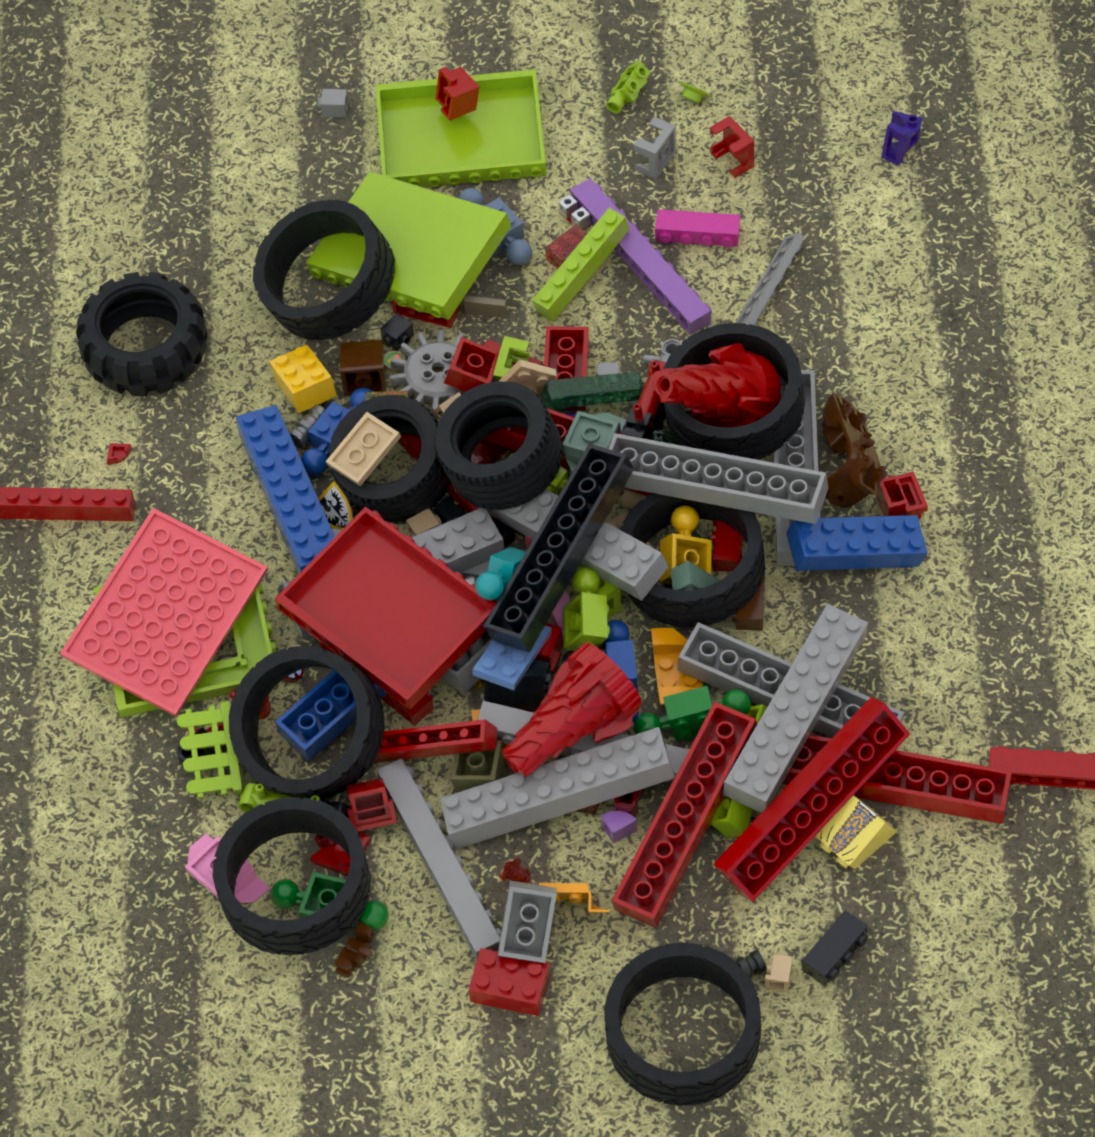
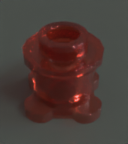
M516 858L513 861L506 862L500 879L502 881L508 879L510 881L529 883L531 872L529 869H524L520 866L521 859Z

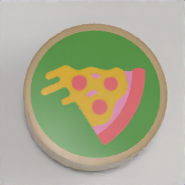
M397 351L387 353L384 357L385 368L390 372L400 371L391 367V359L405 360L404 355Z

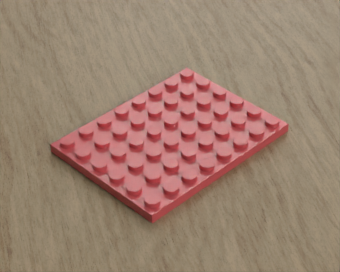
M153 508L60 652V655L177 717L268 571V567Z

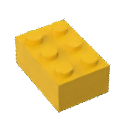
M308 345L298 347L269 361L275 382L298 413L337 396L331 375Z

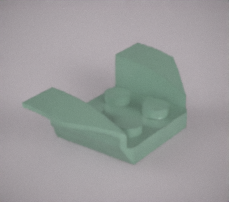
M577 411L563 442L564 456L571 472H573L589 443L608 449L614 433H622L627 419L608 412L591 415Z

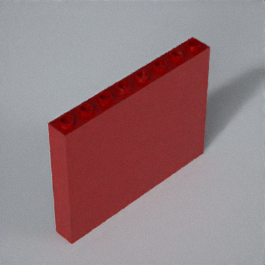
M364 507L275 598L279 611L335 654L355 664L373 683L409 710L486 631L484 624L497 603L496 600L481 598L476 592L475 584H469L465 581L462 574L457 571L454 573L443 560L435 559L427 548L419 547L412 537L407 534L404 536L393 523H387L377 511H371L367 507Z

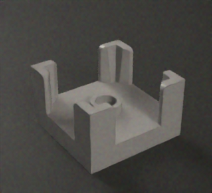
M653 117L650 125L663 131L658 138L655 137L653 139V143L641 138L635 142L634 151L648 157L649 166L636 163L635 171L657 179L676 152V126Z

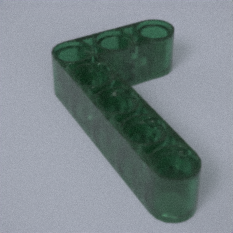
M638 372L555 379L544 385L540 398L548 409L564 413L567 407L639 400L645 385Z

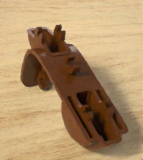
M832 393L823 409L822 427L824 430L822 432L828 440V447L833 452H839L842 455L846 452L848 459L837 472L827 478L828 491L825 498L833 505L847 508L868 495L877 494V486L887 476L888 472L885 471L886 467L880 464L874 448L875 441L871 439L872 434L868 432L865 424L868 419L865 417L866 414L860 413L843 396Z

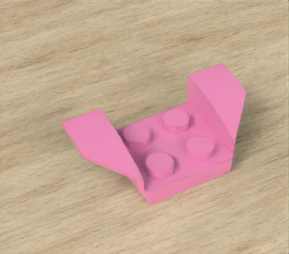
M205 833L190 846L188 864L185 866V869L218 898L212 876L213 861L216 859L215 853L221 838L217 835L212 839ZM246 860L236 879L235 897L240 903H254L270 887L257 877L255 869Z

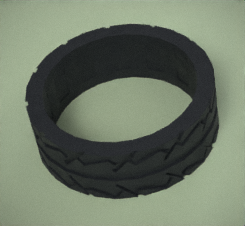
M321 200L308 203L295 209V212L287 214L268 232L269 235L265 236L258 248L254 261L256 263L253 266V283L263 305L285 329L307 340H326L340 337L368 321L380 308L379 306L383 304L390 292L394 279L392 276L395 273L392 248H389L390 244L364 211L342 200ZM338 233H355L365 237L366 251L362 266L352 283L342 293L330 301L312 307H292L284 304L283 286L285 277L297 256L308 246L319 239Z
M745 323L715 325L713 328L708 327L688 337L668 357L663 369L684 367V365H707L714 363L709 357L710 351L738 343L743 345L745 351H751L768 359L787 384L786 393L782 400L769 414L760 420L738 427L707 425L691 417L683 410L680 404L664 403L668 427L675 440L681 446L758 460L777 451L798 430L803 418L801 415L804 414L805 408L801 368L792 347L776 333L764 327L752 324L747 325Z
M655 493L646 496V499L639 501L629 511L620 530L645 544L661 529L671 525L673 511L684 505L694 508L699 515V519L719 520L731 526L747 543L746 552L732 573L708 587L695 590H675L655 584L642 601L628 593V596L637 608L650 618L664 624H670L671 626L686 628L695 627L698 622L703 625H711L738 612V609L744 608L753 599L760 587L759 583L762 582L765 572L762 534L755 512Z
M307 645L289 647L288 650L284 648L273 652L260 660L255 667L253 666L241 680L234 694V699H232L229 712L230 740L234 753L242 767L257 782L277 792L309 799L313 795H317L320 798L327 796L328 798L347 790L348 785L356 784L372 767L379 753L385 731L383 705L379 692L371 679L355 664L326 649L323 650L322 648ZM311 667H325L336 670L347 682L356 703L357 723L351 744L342 758L329 770L306 779H285L269 766L259 744L258 721L265 699L280 681L296 671Z
M300 797L275 799L265 802V805L260 804L245 812L233 823L234 826L228 828L221 838L215 853L216 859L213 861L212 877L226 919L234 932L248 944L264 952L278 955L307 954L320 950V948H325L340 940L352 929L351 926L357 923L365 911L370 896L367 894L371 889V874L362 841L352 822L335 807L320 800L304 797L303 799ZM291 833L317 834L341 846L350 857L349 874L342 889L324 908L311 915L291 920L268 919L252 913L242 906L235 897L236 879L242 865L259 846L273 838Z
M687 942L666 944L664 947L661 945L644 951L627 963L616 975L609 988L604 1008L607 1050L609 1051L614 1068L626 1083H630V1087L639 1094L654 1101H664V1104L676 1106L699 1105L702 1102L706 1103L722 1097L734 1089L747 1076L758 1056L761 1040V1010L759 998L757 997L758 994L752 979L741 966L736 965V961L725 953L708 946L703 947L700 944ZM675 977H692L705 980L720 987L732 997L743 1015L745 1028L733 1050L722 1060L707 1068L691 1072H674L661 1069L639 1057L625 1041L621 1031V1023L627 1007L639 993L659 981Z

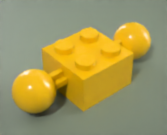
M680 506L673 511L671 516V524L678 534L672 533L660 540V552L669 566L660 577V583L672 585L670 569L686 561H690L711 574L712 540L691 537V532L699 524V515L690 506Z

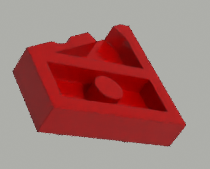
M358 832L365 851L370 842V836ZM336 843L320 849L310 858L311 863L345 876L349 874L350 857Z

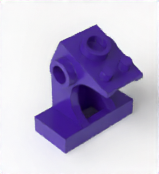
M893 111L891 123L887 126L881 157L899 166L903 162L904 154L918 142L922 118L916 115ZM892 138L898 140V142H892Z

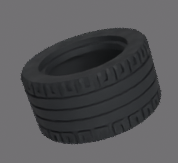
M495 381L481 384L460 395L443 413L434 437L437 457L456 491L465 501H469L470 504L488 510L515 508L530 502L543 493L555 479L561 467L562 455L564 454L562 438L543 400L527 386L514 382ZM508 427H519L528 430L522 446L507 459L493 464L471 462L476 446L489 434Z
M395 394L373 397L351 409L341 419L333 432L329 445L330 456L366 412L400 434H409L421 439V452L417 463L408 474L394 482L377 484L365 480L361 486H358L331 468V473L337 484L354 506L360 511L364 507L371 511L375 510L388 523L405 522L428 508L431 510L447 493L448 488L451 486V481L435 451L434 437L439 422L431 411L415 399L412 400L410 397Z

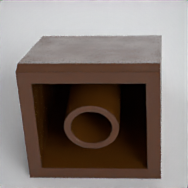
M383 339L341 343L340 373L344 396L352 395L359 388H368L374 393L387 392Z

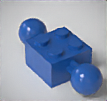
M368 388L355 390L350 397L351 407L349 409L332 401L311 427L308 433L310 444L314 448L307 450L301 458L307 474L318 476L326 471L328 467L326 460L328 459L329 445L333 432L341 419L351 409L366 400L376 397L372 390Z
M610 620L607 622L610 627V633L608 638L603 641L606 644V651L603 652L619 666L638 691L633 640H629V628L621 620ZM639 711L632 717V723L638 717Z

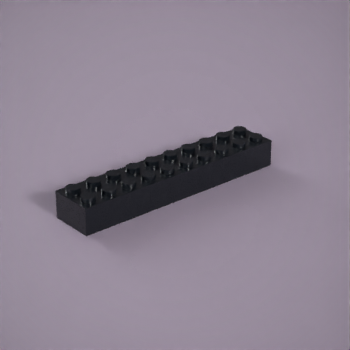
M588 444L484 624V628L491 640L530 653L634 471L626 454Z

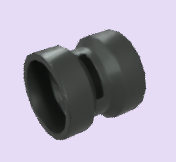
M757 949L750 952L749 957H740L735 960L737 962L736 965L741 966L750 978L753 977L755 972L761 974L767 971L766 963Z

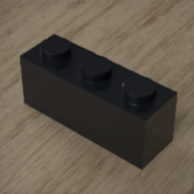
M844 910L803 958L802 971L823 986L829 980L834 981L840 972L839 968L843 964L847 965L852 960L855 949L863 947L868 940V925Z

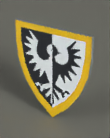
M333 481L318 500L330 527L343 530L354 519L349 498L337 482Z

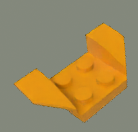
M651 628L660 705H665L663 697L703 687L702 681L677 671L678 656L684 648L687 639L674 628Z
M539 883L541 886L556 888L555 904L560 903V900H569L571 904H583V900H589V913H611V910L593 905V897L587 883Z

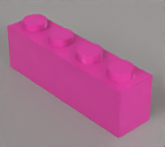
M658 209L655 241L686 245L702 244L704 246L738 247L741 227L740 215Z

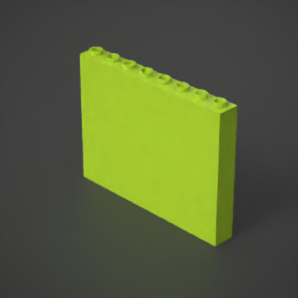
M536 69L470 75L480 86L477 108L475 111L451 121L441 112L442 106L435 99L438 79L376 84L382 175L420 187H437L440 185H458L461 183H478L481 181H499L502 179H519L547 175Z
M370 171L348 201V203L357 206L369 216L390 244L389 248H392L395 258V273L392 276L394 279L390 292L384 301L393 300L402 307H411L418 312H426L434 317L448 320L511 228V223L505 212ZM338 233L324 237L306 262L310 274L316 279L321 278L334 285L339 284L348 287L359 273L364 261L366 251L365 237L355 233Z

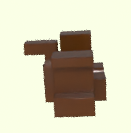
M361 922L355 929L357 938H349L345 948L342 949L334 963L337 966L336 973L347 978L350 977L355 967L360 969L365 959L370 958L373 953L370 946L374 938V934L371 933L373 928Z

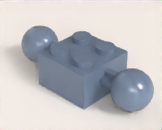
M475 188L464 189L458 197L459 199L484 206V197ZM500 198L485 205L486 207L507 213L511 223V228L491 258L506 249V257L510 263L517 266L528 263L532 257V247L527 241L523 240L525 238L523 222Z

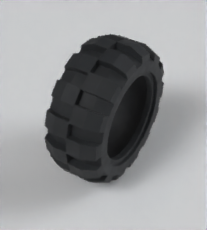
M138 272L123 274L124 279L116 282L111 279L100 286L98 295H90L77 320V344L87 371L95 380L100 383L103 382L105 387L120 394L124 390H128L132 396H147L148 391L158 390L160 394L173 389L174 382L177 380L184 382L193 374L195 370L194 364L199 365L207 347L205 342L208 336L203 310L197 297L191 294L187 287L174 278L169 282L164 274L149 272L148 276H140ZM146 316L159 317L168 320L176 326L171 336L165 342L146 351H124L108 343L111 335L118 327L135 318Z

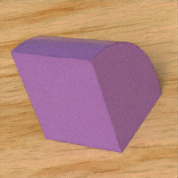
M610 811L601 815L602 828L613 844L637 831V820L627 812Z

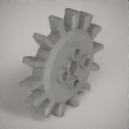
M439 330L437 342L428 343L426 337L421 332L418 334V344L420 347L415 350L403 342L401 344V352L408 359L406 361L396 358L391 359L392 368L404 371L402 374L390 375L391 386L406 384V387L399 390L397 395H404L405 397L413 395L416 397L415 400L422 404L425 402L432 404L433 415L438 417L434 410L440 404L458 392L461 395L465 393V391L444 384L455 349L460 338H464V335L460 333L453 343L445 342L444 331ZM438 366L444 368V370L439 373L433 371V369Z

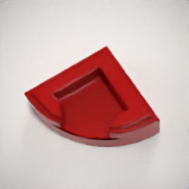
M110 443L107 464H116L126 459L132 450L131 444Z

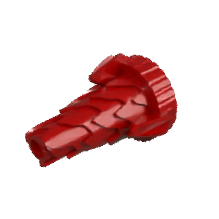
M738 343L710 351L709 357L714 363L666 368L655 372L652 377L655 391L661 399L660 402L684 405V408L691 409V416L698 421L716 427H738L760 420L779 404L781 397V384L779 383V375L776 373L775 367L764 356L752 353L751 351H745L743 345Z
M585 642L560 666L547 696L541 702V706L531 716L530 721L515 733L514 736L516 738L501 753L515 773L523 774L526 777L534 773L551 756L556 758L567 747L578 743L585 735L588 736L593 733L592 740L598 744L602 740L610 739L632 727V717L642 706L641 697L626 674L612 659L598 647Z

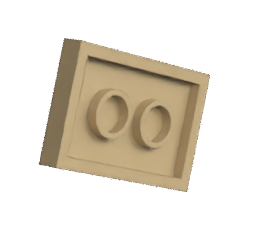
M519 360L499 381L522 384L539 395L557 375L556 369Z
M366 412L326 460V463L358 486H361L401 438V435L384 422Z

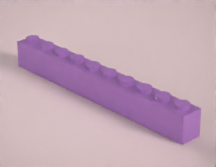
M591 178L570 189V195L577 201L578 209L584 207L590 213L592 226L597 223L608 208L626 217L624 211L619 210L615 206L613 199L607 197L603 193L601 186L598 183L595 184ZM626 217L630 230L615 247L614 251L690 335L709 325L712 314L710 306L701 301L698 293L694 289L691 290L684 277L679 276L675 272L672 264L667 263L663 259L661 252L658 249L655 250L646 236H642L637 226Z

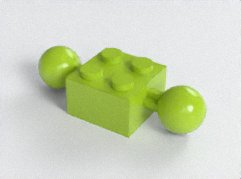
M581 567L576 570L572 577L573 588L579 595L563 607L564 650L576 651L585 642L597 647L608 638L610 633V627L607 624V615L609 613L607 596L593 594L600 586V576L590 567Z

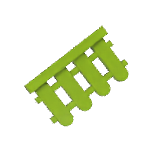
M229 701L220 702L221 709H215L214 705L209 706L207 711L193 713L191 709H185L186 714H181L177 718V725L182 729L188 728L189 736L181 738L180 746L183 750H191L192 758H187L183 762V768L188 773H195V780L189 781L186 789L191 795L198 794V799L204 798L203 794L221 791V795H226L227 790L233 789L234 795L242 794L238 758L234 753L229 733ZM223 723L224 730L218 731L217 724ZM212 726V732L195 735L194 727ZM226 745L227 753H221L220 746ZM215 747L216 754L198 757L197 749ZM230 767V775H224L223 768ZM218 769L219 776L201 779L200 771Z

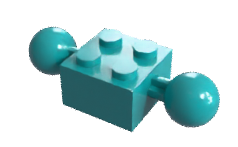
M510 547L491 555L488 571L479 575L475 582L477 594L485 600L498 601L526 552Z

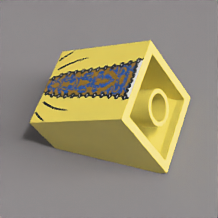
M853 795L821 829L816 837L821 841L819 846L829 854L833 851L838 856L836 861L843 867L847 868L850 866L856 869L889 840L897 830L863 801Z

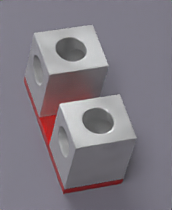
M570 194L558 201L559 213L579 232L591 225L590 213L584 207L578 209L577 201Z

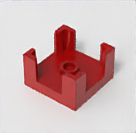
M728 116L710 127L711 135H716L723 131V140L710 147V154L718 159L730 152L741 163L729 171L736 178L754 167V140Z

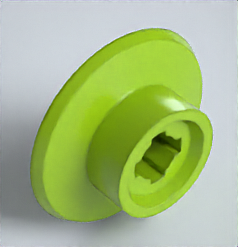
M679 81V84L684 87L681 96L700 104L703 96H712L694 86Z

